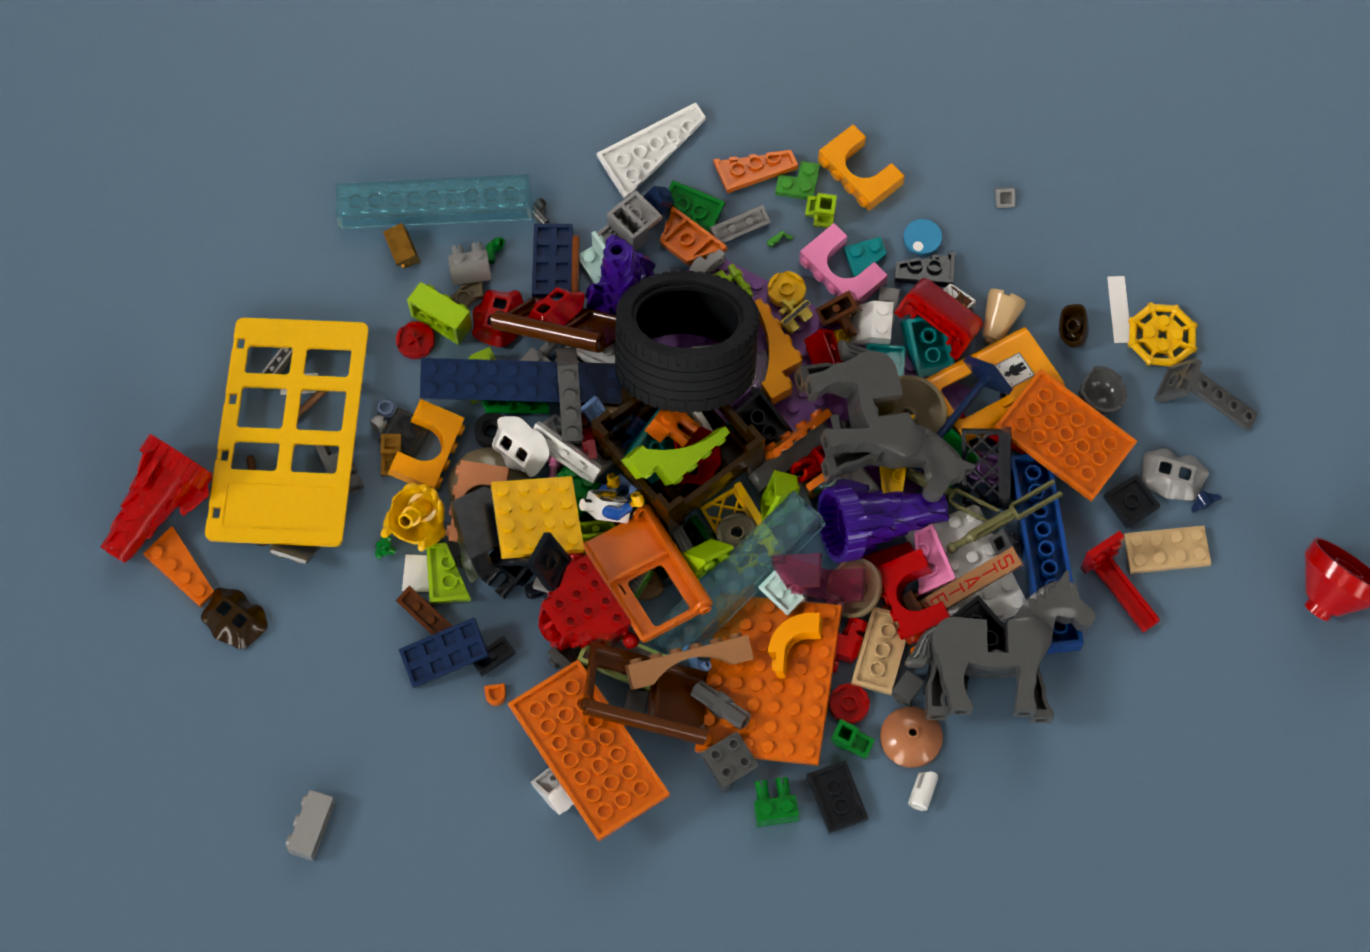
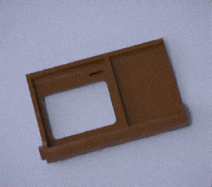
M538 297L528 299L508 313L497 310L490 318V323L495 330L600 353L615 343V314L582 308L581 312L569 321L570 323L566 326L525 317L531 313L535 302L542 299ZM543 305L538 311L545 313L550 307Z
M597 642L592 643L589 651L585 692L580 703V710H582L583 715L704 745L708 735V725L704 724L705 705L694 699L691 693L697 683L700 681L706 683L708 672L680 664L673 665L658 678L654 685H650L647 714L595 701L593 695L597 667L627 674L625 665L630 664L629 660L641 657L642 661L649 660L650 657Z

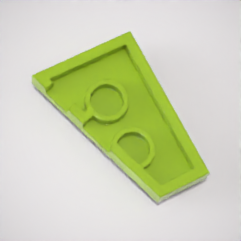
M437 543L426 548L430 604L471 601L447 543Z

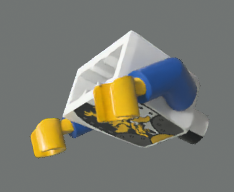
M609 473L607 475L608 483L606 485L603 484L598 490H590L587 498L580 500L579 508L581 511H587L597 520L628 523L632 508L643 506V495L639 491L631 494L632 502H629L615 490H610L611 488H618L620 480L619 476L615 477L614 473Z

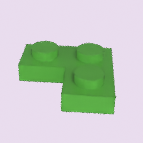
M801 161L798 178L778 175L775 195L807 200L808 196H814L820 164Z

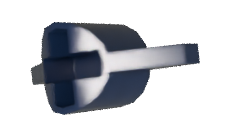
M1202 491L1198 494L1191 511L1195 513L1201 509L1208 508L1213 503L1221 500L1222 497L1219 494Z

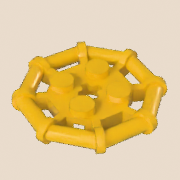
M1149 302L1145 308L1129 318V342L1127 345L1146 362L1147 366H1171L1181 363L1189 355L1196 353V328L1198 325L1197 322H1193L1179 308L1180 305L1153 304V302ZM1156 312L1171 313L1170 317L1167 315L1157 316ZM1150 314L1152 318L1151 320H1149L1146 324L1140 322L1143 318ZM1176 315L1186 326L1181 327L1173 319ZM1137 328L1142 330V339H1137ZM1159 332H1164L1166 334L1167 339L1163 337L1160 339L1158 337ZM1188 332V343L1183 342V333ZM1141 345H1144L1151 352V354L1149 355L1141 347ZM1177 349H1184L1176 357L1173 355ZM1164 354L1168 358H1156L1154 356Z

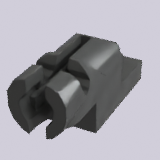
M314 445L326 472L330 474L335 473L339 451L332 454L328 446ZM354 462L352 463L349 494L356 493L364 488L363 481L358 474Z

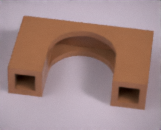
M461 460L460 464L456 466L455 475L458 476V481L453 486L452 496H455L456 500L469 494L477 486L491 485V482L509 481L511 468ZM450 505L449 516H452L451 524L447 525L446 536H449L448 541L457 542V528L454 526Z

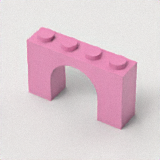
M833 223L800 251L799 262L805 269L808 268L813 273L814 278L818 282H822L826 286L830 294H835L838 297L850 290L855 293L859 303L863 304L881 286L887 283L888 275L875 262L853 278H841L833 274L827 262L847 243V235Z

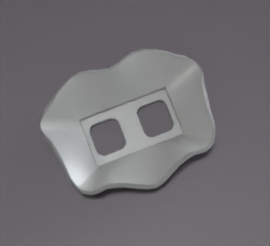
M1163 448L1149 451L1143 457L1142 482L1148 489L1167 499H1196L1209 475V471L1195 457L1190 455L1178 457L1169 449ZM1161 462L1172 465L1170 474L1159 472ZM1183 467L1192 471L1189 480L1179 478L1180 468Z

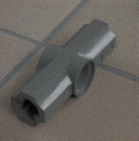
M700 681L693 687L691 696L705 705L716 717L725 719L739 730L747 726L751 715L736 705L729 696L721 691L717 692L703 681Z

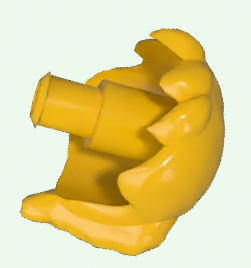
M406 484L392 498L391 508L386 513L383 522L382 538H387L393 534L400 540L418 545L419 551H424L443 539L446 534L444 526L445 508L436 489L430 488L426 484Z

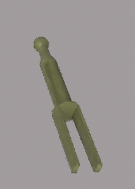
M907 468L905 478L924 488L927 484L924 474L913 468ZM948 487L945 492V498L949 505L982 522H986L988 519L952 501L956 493L998 514L1000 513V509L957 487L953 489Z
M1052 479L1012 502L1009 509L970 530L963 538L956 542L948 543L947 551L954 554L960 547L978 541L1014 519H1023L1062 497V492L1060 491L1020 514L1017 513L1015 507L1053 486L1055 481Z

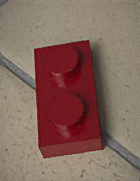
M590 424L582 425L583 440H581L583 452H588L589 459L597 458Z

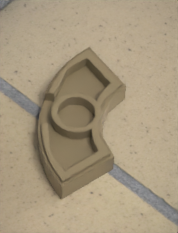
M483 281L461 285L451 298L455 303H461L468 308L474 301L484 298Z

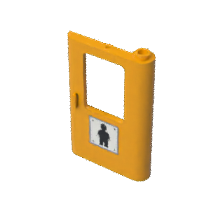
M1023 327L969 355L993 364L1013 390L1006 397L964 419L959 418L952 427L961 437L962 428L993 429L1040 368L1065 386L1061 376L1027 328ZM964 359L929 376L926 380L935 385L943 395L942 389L972 374V372L963 362ZM943 395L947 405L949 418L954 412V409ZM966 434V441L969 442L977 436L975 434Z

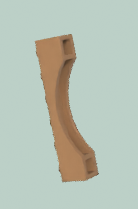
M740 632L729 635V640L722 641L720 637L709 640V645L702 646L700 642L689 645V650L682 651L680 647L669 650V655L662 656L660 652L649 655V660L642 661L641 657L629 660L630 664L625 665L630 689L634 690L654 685L667 669L689 658L708 657L721 660L730 665L753 660L748 635L742 636Z

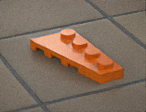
M792 150L768 152L766 155L759 156L751 154L749 157L743 158L734 156L726 160H720V158L713 159V164L727 194L798 169V163Z
M818 408L810 414L811 418L805 421L803 419L795 425V430L792 432L788 430L780 435L779 438L781 440L766 445L764 447V461L777 458L781 455L782 451L794 445L792 441H798L808 434L809 429L813 430L832 415L828 408L824 410Z

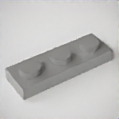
M759 205L709 228L714 237L725 243L770 223L764 205Z

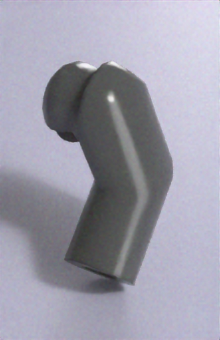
M538 198L534 202L532 216L539 224H549V219L544 215L547 202L543 198Z

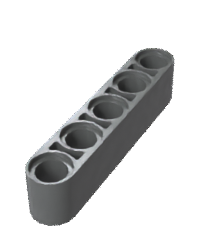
M826 422L810 430L806 436L796 441L793 446L782 451L780 456L766 461L748 476V479L760 494L764 492L774 470L791 474L790 468L793 463L808 456L815 447L822 445L820 437L825 429H831Z

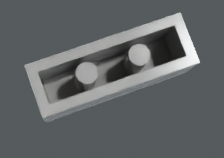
M309 790L308 795H304L301 802V807L303 808L300 815H296L293 823L295 829L293 834H289L286 841L287 850L290 854L314 861L336 803L333 797L313 790Z

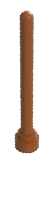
M577 235L572 238L571 292H579L580 237Z

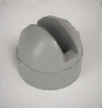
M377 415L370 421L371 426L379 433L386 429L388 422L387 419L383 420L384 416Z

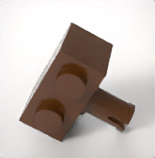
M849 290L815 309L824 327L830 329L840 324L847 339L852 338V335L856 336L858 334L851 321V317L863 311L854 292Z

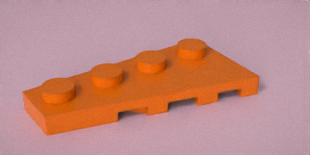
M173 526L143 553L155 567L200 608L213 596L214 591Z

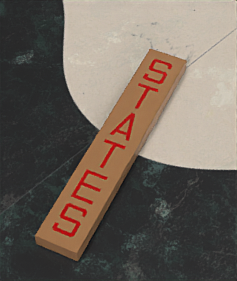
M1012 546L923 598L920 602H923L926 608L943 601L947 609L1022 567L1024 564Z

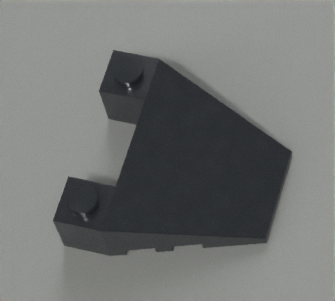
M487 486L450 502L454 526L457 528V543L461 551V565L470 583L496 570L488 551L500 545L492 492Z

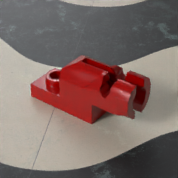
M823 446L815 447L808 456L793 463L790 468L792 475L797 474L800 470L804 472L803 476L798 477V482H804L823 473L821 469V463L825 458Z
M849 618L842 634L839 633L833 668L834 673H836L840 661L852 664L858 658L863 643L862 636L865 635L868 626L866 621L858 618Z

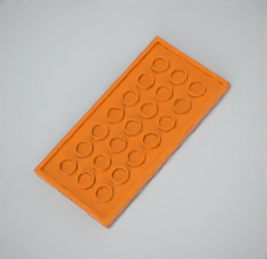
M578 659L507 704L599 842L668 798L670 793L624 725L583 715L582 710H580V703L584 697L587 671ZM595 684L594 700L609 704Z

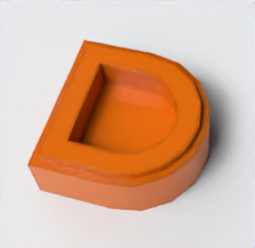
M505 683L484 686L485 697L490 705L499 706L505 702Z

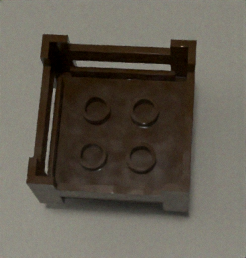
M633 397L614 412L610 413L607 409L591 421L592 436L594 437L597 452L605 461L611 459L629 482L643 495V498L656 512L657 517L669 535L685 523L687 515L744 472L748 476L763 464L765 438L752 424L748 427L729 404L724 407L721 406L718 410L744 438L746 446L714 409L703 411L702 413L713 431L726 426L730 433L725 437L726 441L721 445V466L714 476L702 485L685 483L665 486L661 479L651 484L644 478L635 479L621 461L624 458V453L630 446L628 444L625 449L620 447L622 441L629 437L624 432L631 420L613 433L612 428L645 404L643 401L641 402L636 397ZM650 405L636 416L648 422L660 408ZM698 466L693 471H687L686 473L696 475Z

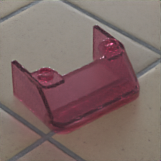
M822 553L772 556V567L785 587L791 590V594H803L825 601L826 604L838 605V602L864 601L865 568L827 570L821 567Z

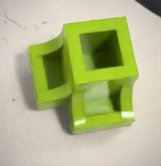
M818 193L816 196H808L805 216L814 218L813 227L827 229L833 224L837 195Z

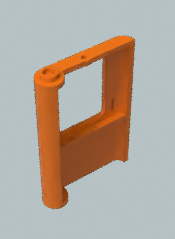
M645 504L636 509L633 513V518L629 519L628 523H621L591 540L583 542L586 555L631 621L632 628L642 643L651 641L699 614L704 615L712 609L713 601L650 504ZM657 566H662L689 609L659 626H654L628 586V582Z

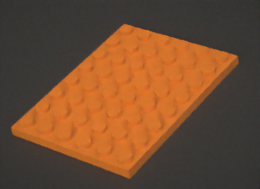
M721 594L713 639L721 637L722 641L729 640V635L740 632L742 636L748 635L754 659L730 665L721 660L710 658L709 662L712 667L708 671L706 684L717 692L721 691L729 696L736 705L748 712L751 718L747 726L739 730L725 719L716 717L705 706L704 724L708 725V735L704 745H695V751L701 753L731 734L738 732L755 759L819 766L842 605L802 602L787 616L769 598ZM820 613L822 617L821 639H804L795 643L787 656L786 678H777L775 671H772V659L776 658H770L768 653V646L772 635L783 622L795 615Z

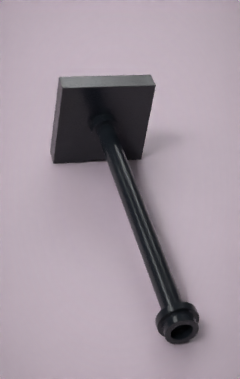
M550 532L543 533L530 557L508 559L490 557L495 566H527L547 591H554L567 565L572 560ZM459 554L455 558V564L463 569L460 560L461 554Z

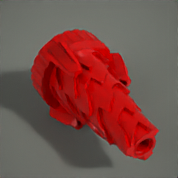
M152 434L148 435L139 449L143 455L137 468V475L129 487L128 494L120 505L122 509L111 524V531L100 546L107 553L124 563L136 554L146 539H151L159 525L178 506L180 507V514L185 517L188 512L196 508L210 494L208 484L212 480L213 474Z

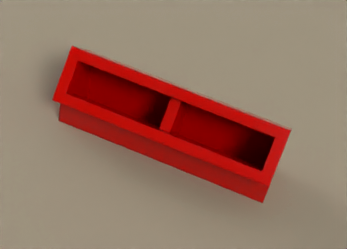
M909 541L863 556L862 558L879 567L913 552L914 549Z

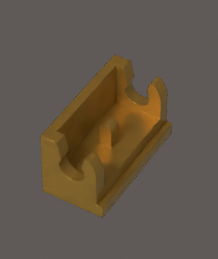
M402 223L383 231L397 266L401 265L402 269L421 262L409 232Z

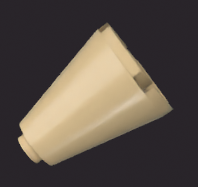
M990 289L982 335L987 344H992L1007 335L1025 308L1026 301L1012 293L1010 295L1004 294V290Z

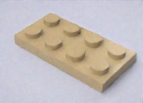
M1204 525L1124 533V545L1130 574L1211 565Z
M874 607L851 682V685H858L862 688L887 695L892 694L906 644L905 639H900L897 629L900 627L898 622L894 623L889 610Z

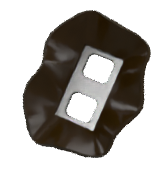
M215 589L211 601L201 614V620L211 630L215 639L230 644L237 649L248 647L268 627L263 608L260 605L249 603L245 594L237 589ZM223 602H227L232 606V609L225 616L217 612L218 607ZM238 614H242L247 618V621L241 628H237L232 624V621Z

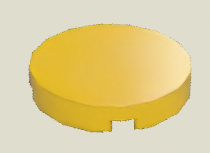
M791 271L779 272L769 280L767 295L770 301L782 308L780 302L783 299L788 302L794 299L797 302L793 306L794 308L805 298V282L797 273Z

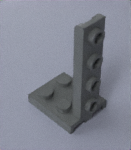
M1195 358L1168 366L1154 400L1162 403L1188 396L1189 391H1191L1242 429L1251 430L1258 413L1200 372L1199 369L1202 362L1199 359Z

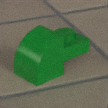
M840 719L830 739L831 742L843 751L848 750L866 759L875 739L858 731L859 728Z

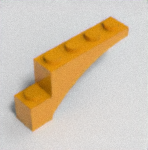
M759 298L755 303L759 311V321L765 334L769 357L765 381L761 382V390L774 405L791 396L793 383L788 375L797 371L799 366H802L803 357L798 349L795 350L792 346L793 343L790 336L782 331L780 321L772 316L770 306L767 303L764 304L762 299Z

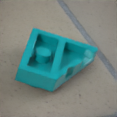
M881 236L844 246L843 249L853 277L858 276L872 263L881 262L887 255Z

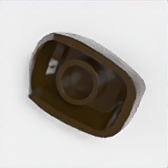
M1081 304L1067 305L1062 309L1060 315V338L1068 347L1080 348L1086 343L1089 333L1087 311Z

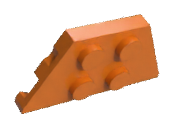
M671 207L670 217L665 223V230L659 240L660 245L688 266L699 255L705 260L711 252L715 253L719 249L723 252L728 250L724 243L677 208Z

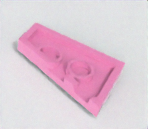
M933 524L914 532L915 550L920 548L923 550L932 569V573L918 579V595L920 597L957 579Z

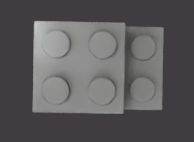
M635 190L607 213V225L599 230L597 234L598 236L602 235L605 241L609 236L616 235L632 245L633 251H637L648 242V230L662 220V215Z

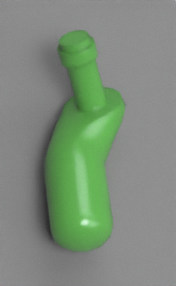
M780 231L767 241V245L773 247L781 240L782 236L789 240H792L793 236L784 233L785 231Z

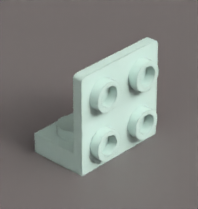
M594 231L591 233L592 247L580 253V265L591 281L597 284L601 278L600 266L604 257L603 250L605 249L606 241L602 235L598 236Z
M774 570L758 587L787 616L802 602H808L806 600L808 597L806 593L797 585L793 587L792 584L794 582L783 571L779 574Z

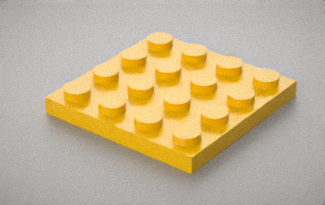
M572 476L491 482L502 559L530 557L544 532H550L568 554L583 553L584 544Z

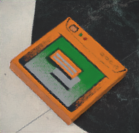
M823 473L806 484V493L810 500L819 495L823 488L829 484L825 482Z

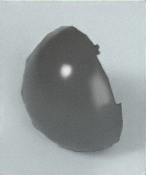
M1102 366L1093 367L1078 390L1079 397L1101 414H1112L1119 411L1125 405L1128 397L1126 387L1121 380L1122 377L1114 370Z

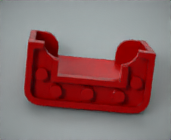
M926 278L918 281L894 312L901 319L905 315H911L910 317L914 319L918 314L946 335L949 339L945 344H950L952 349L949 355L956 361L983 327V321L978 315Z

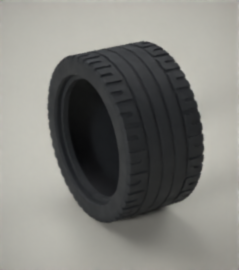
M680 270V272H663L662 274L658 273L646 277V279L640 280L639 283L636 282L625 291L616 308L615 372L619 382L637 400L665 411L698 413L711 411L712 409L715 410L734 402L735 399L740 398L750 388L755 377L759 329V311L755 301L744 289L742 290V287L724 277L721 278L718 275L714 276L711 273L700 271L694 272L689 270L688 272ZM672 334H693L713 339L719 343L702 348H679L659 343L653 339Z

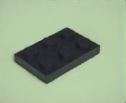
M846 760L806 774L829 834L869 819Z

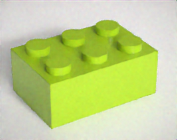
M420 282L407 299L411 317L426 323L431 329L457 345H460L472 329L469 309L461 303H455L449 295L440 294L430 284L426 285Z

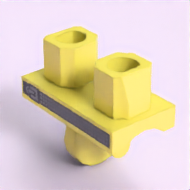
M783 299L780 302L782 309L779 310L780 315L788 313L780 320V323L788 333L792 334L800 327L794 320L797 315L803 322H806L813 316L808 307L810 302L807 299L795 308L793 306L797 302L794 299L790 302Z

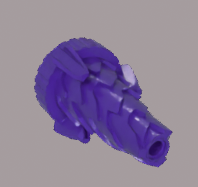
M611 235L606 239L605 249L603 250L604 257L600 266V281L597 284L592 283L587 288L585 297L588 299L587 309L616 315L617 304L622 295L636 282L639 283L640 280L655 275L653 272L655 263L642 253H637L636 250L633 251V246L624 239Z
M839 479L834 486L823 489L817 504L821 541L826 553L836 563L859 560L877 549L878 543L893 541L894 537L907 535L909 531L920 530L931 524L947 522L950 518L947 514L948 505L945 493L939 501L929 502L924 499L922 493L909 494L901 491L883 493V491L868 492L870 490L868 484L849 479Z

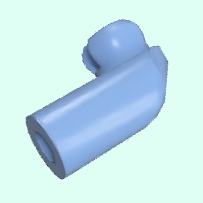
M698 657L688 659L691 668L708 672L712 667L708 660L705 662L699 660Z

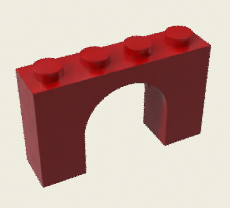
M921 548L877 567L885 589L883 597L887 605L891 604L893 609L890 611L894 623L898 622L900 627L897 629L898 635L901 640L905 639L908 645L917 642L920 636L928 629L937 626L942 620L951 617L943 601L920 611H910L902 607L901 595L904 588L910 582L932 573L927 557Z

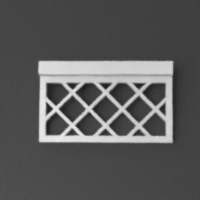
M556 414L542 423L540 421L537 422L533 427L534 430L539 431L544 436L552 457L591 483H595L601 474L615 465L611 459L603 460L598 452L597 458L589 459L588 452H583L581 440L563 442L562 435L557 433H562L561 418Z

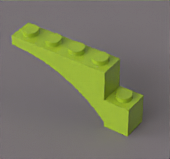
M726 426L717 428L700 441L680 449L655 450L646 449L643 445L638 446L621 461L635 479H647L655 472L665 486L670 484L677 485L684 479L683 475L687 471L691 472L698 466L697 462L701 458L704 460L712 454L711 449L722 445L726 441L725 437L730 432Z

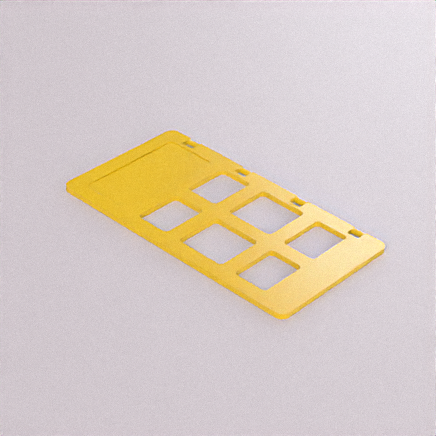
M240 318L236 321L205 528V536L209 541L338 547L342 544L369 334L368 326L365 323L269 318ZM239 340H245L244 349L238 348ZM249 348H292L290 372L288 374L246 373ZM309 349L351 351L348 376L305 375L307 351ZM244 388L287 390L281 428L238 427ZM304 390L346 392L343 423L340 431L297 429L301 395ZM231 395H237L236 404H229ZM237 442L279 444L276 470L232 469L235 444ZM296 445L338 446L339 454L336 472L333 474L292 472L294 447ZM222 451L229 452L227 461L221 460ZM214 509H220L219 518H213Z

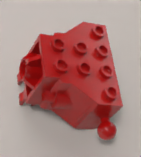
M583 553L568 554L572 560L570 561L571 564L567 565L560 586L554 591L547 593L548 598L542 601L538 626L543 637L551 642V647H555L560 652L570 646L572 649L578 646L580 648H584L587 645L591 646L593 642L612 646L622 639L626 648H636L639 644V637L629 631L631 621L587 555L584 556Z

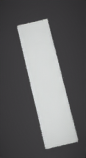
M1108 276L1114 343H1128L1129 311L1125 276Z

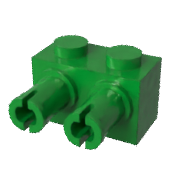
M781 777L775 779L778 792L777 798H770L767 780H762V787L760 780L754 782L757 800L754 801L753 808L757 828L798 822L799 810L796 795L790 794L788 777H783V784Z

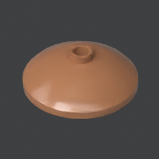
M902 707L893 711L885 719L880 732V742L884 753L894 763L907 768H917L930 763L938 755L943 741L939 722L937 720H925V710L919 707ZM914 730L916 735L911 736L909 731Z

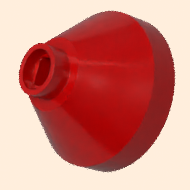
M1319 537L1314 538L1305 550V587L1309 598L1304 606L1312 614L1327 622L1333 615L1343 616L1370 608V568L1332 542Z

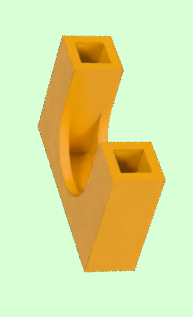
M852 124L819 150L818 162L823 168H827L831 172L832 177L836 181H840L844 185L846 192L852 194L861 207H865L870 211L900 188L904 183L905 176L893 163L873 177L861 178L853 175L848 170L846 162L865 146L866 136Z
M420 399L410 422L432 431L440 441L441 452L432 460L421 461L397 451L388 475L406 483L426 484L430 488L439 489L443 480L440 474L442 470H447L451 461L447 459L449 453L454 454L458 445L455 439L457 435L461 436L464 431L465 425L462 424L464 417Z

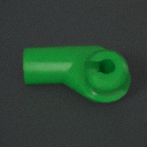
M497 237L486 245L489 264L495 263V254L505 245L504 238Z

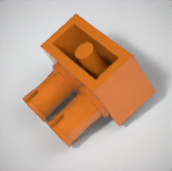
M660 410L644 431L659 443L669 436L683 448L691 437L682 432L677 425L679 424L693 435L700 427V424L690 418L687 412L679 413L678 411Z

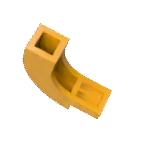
M820 613L795 615L783 622L772 635L768 646V653L770 658H776L772 659V671H775L777 678H786L787 656L795 643L804 639H821L822 617Z

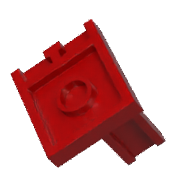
M1119 530L1089 550L1080 569L1084 574L1094 570L1138 628L1144 633L1158 624L1160 619L1112 559L1119 553L1118 550L1122 547V541L1125 537Z

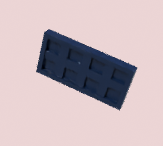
M534 224L532 297H546L556 287L571 292L573 224ZM557 293L555 297H563L564 295Z
M474 617L399 649L413 688L490 657Z

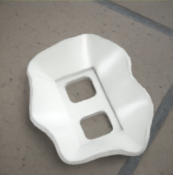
M500 417L497 420L498 429L492 442V448L502 455L506 467L511 468V470L525 472L529 477L535 476L550 456L549 447L544 436L539 431L532 429L519 417ZM504 436L512 440L509 450L501 445ZM520 447L528 453L524 462L516 456Z

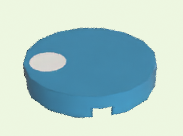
M914 220L905 228L903 236L904 245L912 254L915 253L918 254L917 256L922 257L930 256L941 245V230L931 220Z

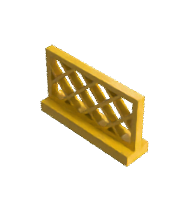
M741 481L734 484L732 489L700 507L716 536L717 527L722 521L723 508L733 510V513H745L754 521L757 527V539L752 553L732 554L730 552L729 554L740 576L772 556H778L783 553L769 527L762 526L761 514ZM734 494L737 499L735 507L725 505L726 498ZM713 506L719 507L718 518L709 516L706 510ZM757 545L766 546L769 551L763 556L755 555ZM740 555L750 557L749 564L743 568H740L738 564Z

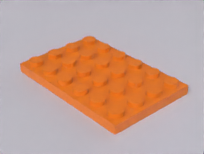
M1041 368L994 427V429L1012 427V443L1091 502L1137 443L1136 439Z

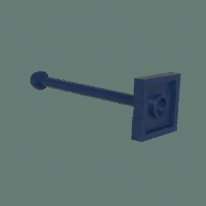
M967 356L963 362L976 376L978 382L936 433L942 439L983 387L1006 395L1011 393L1013 388L993 364L971 356Z

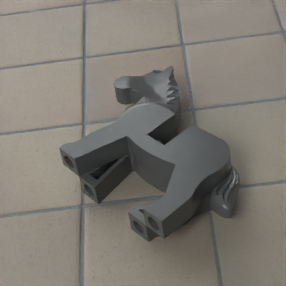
M840 340L837 344L840 360L843 361L842 363H820L798 367L794 375L799 393L807 392L809 402L816 401L828 392L848 400V415L852 429H825L820 437L825 453L821 469L826 483H832L838 476L853 473L868 465H878L891 469L903 467L922 468L924 470V479L927 483L922 491L923 497L929 502H937L942 498L949 485L956 482L960 483L964 475L971 474L973 469H975L976 466L962 460L957 451L944 439L931 430L916 424L909 412L879 416L892 413L903 395L897 367L894 361L886 354L878 351H869L845 340Z
M1068 570L1065 571L1059 581L1049 583L1031 595L1022 604L1014 619L1007 621L1002 631V650H991L988 652L987 620L949 617L920 636L913 652L906 659L905 665L910 668H925L930 663V676L925 687V720L946 721L949 715H971L973 703L968 697L964 686V675L991 679L1015 677L1016 689L1012 717H1028L1030 723L1051 724L1054 719V711L1049 706L1046 698V687L1039 665L1051 645L1054 623H1071L1075 629L1084 632L1089 630L1095 621V612L1080 599L1077 590L1078 586L1070 582ZM945 695H946V698H947L948 707H947V705H946V703H945Z

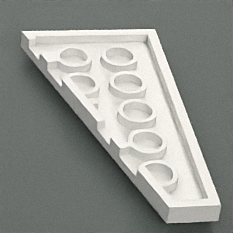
M695 102L597 153V158L624 199L637 190L705 121V115Z

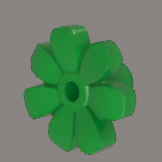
M389 535L387 538L381 537V542L377 541L375 545L377 547L375 550L376 558L381 559L383 555L387 556V554L394 555L396 548L391 546L392 536Z

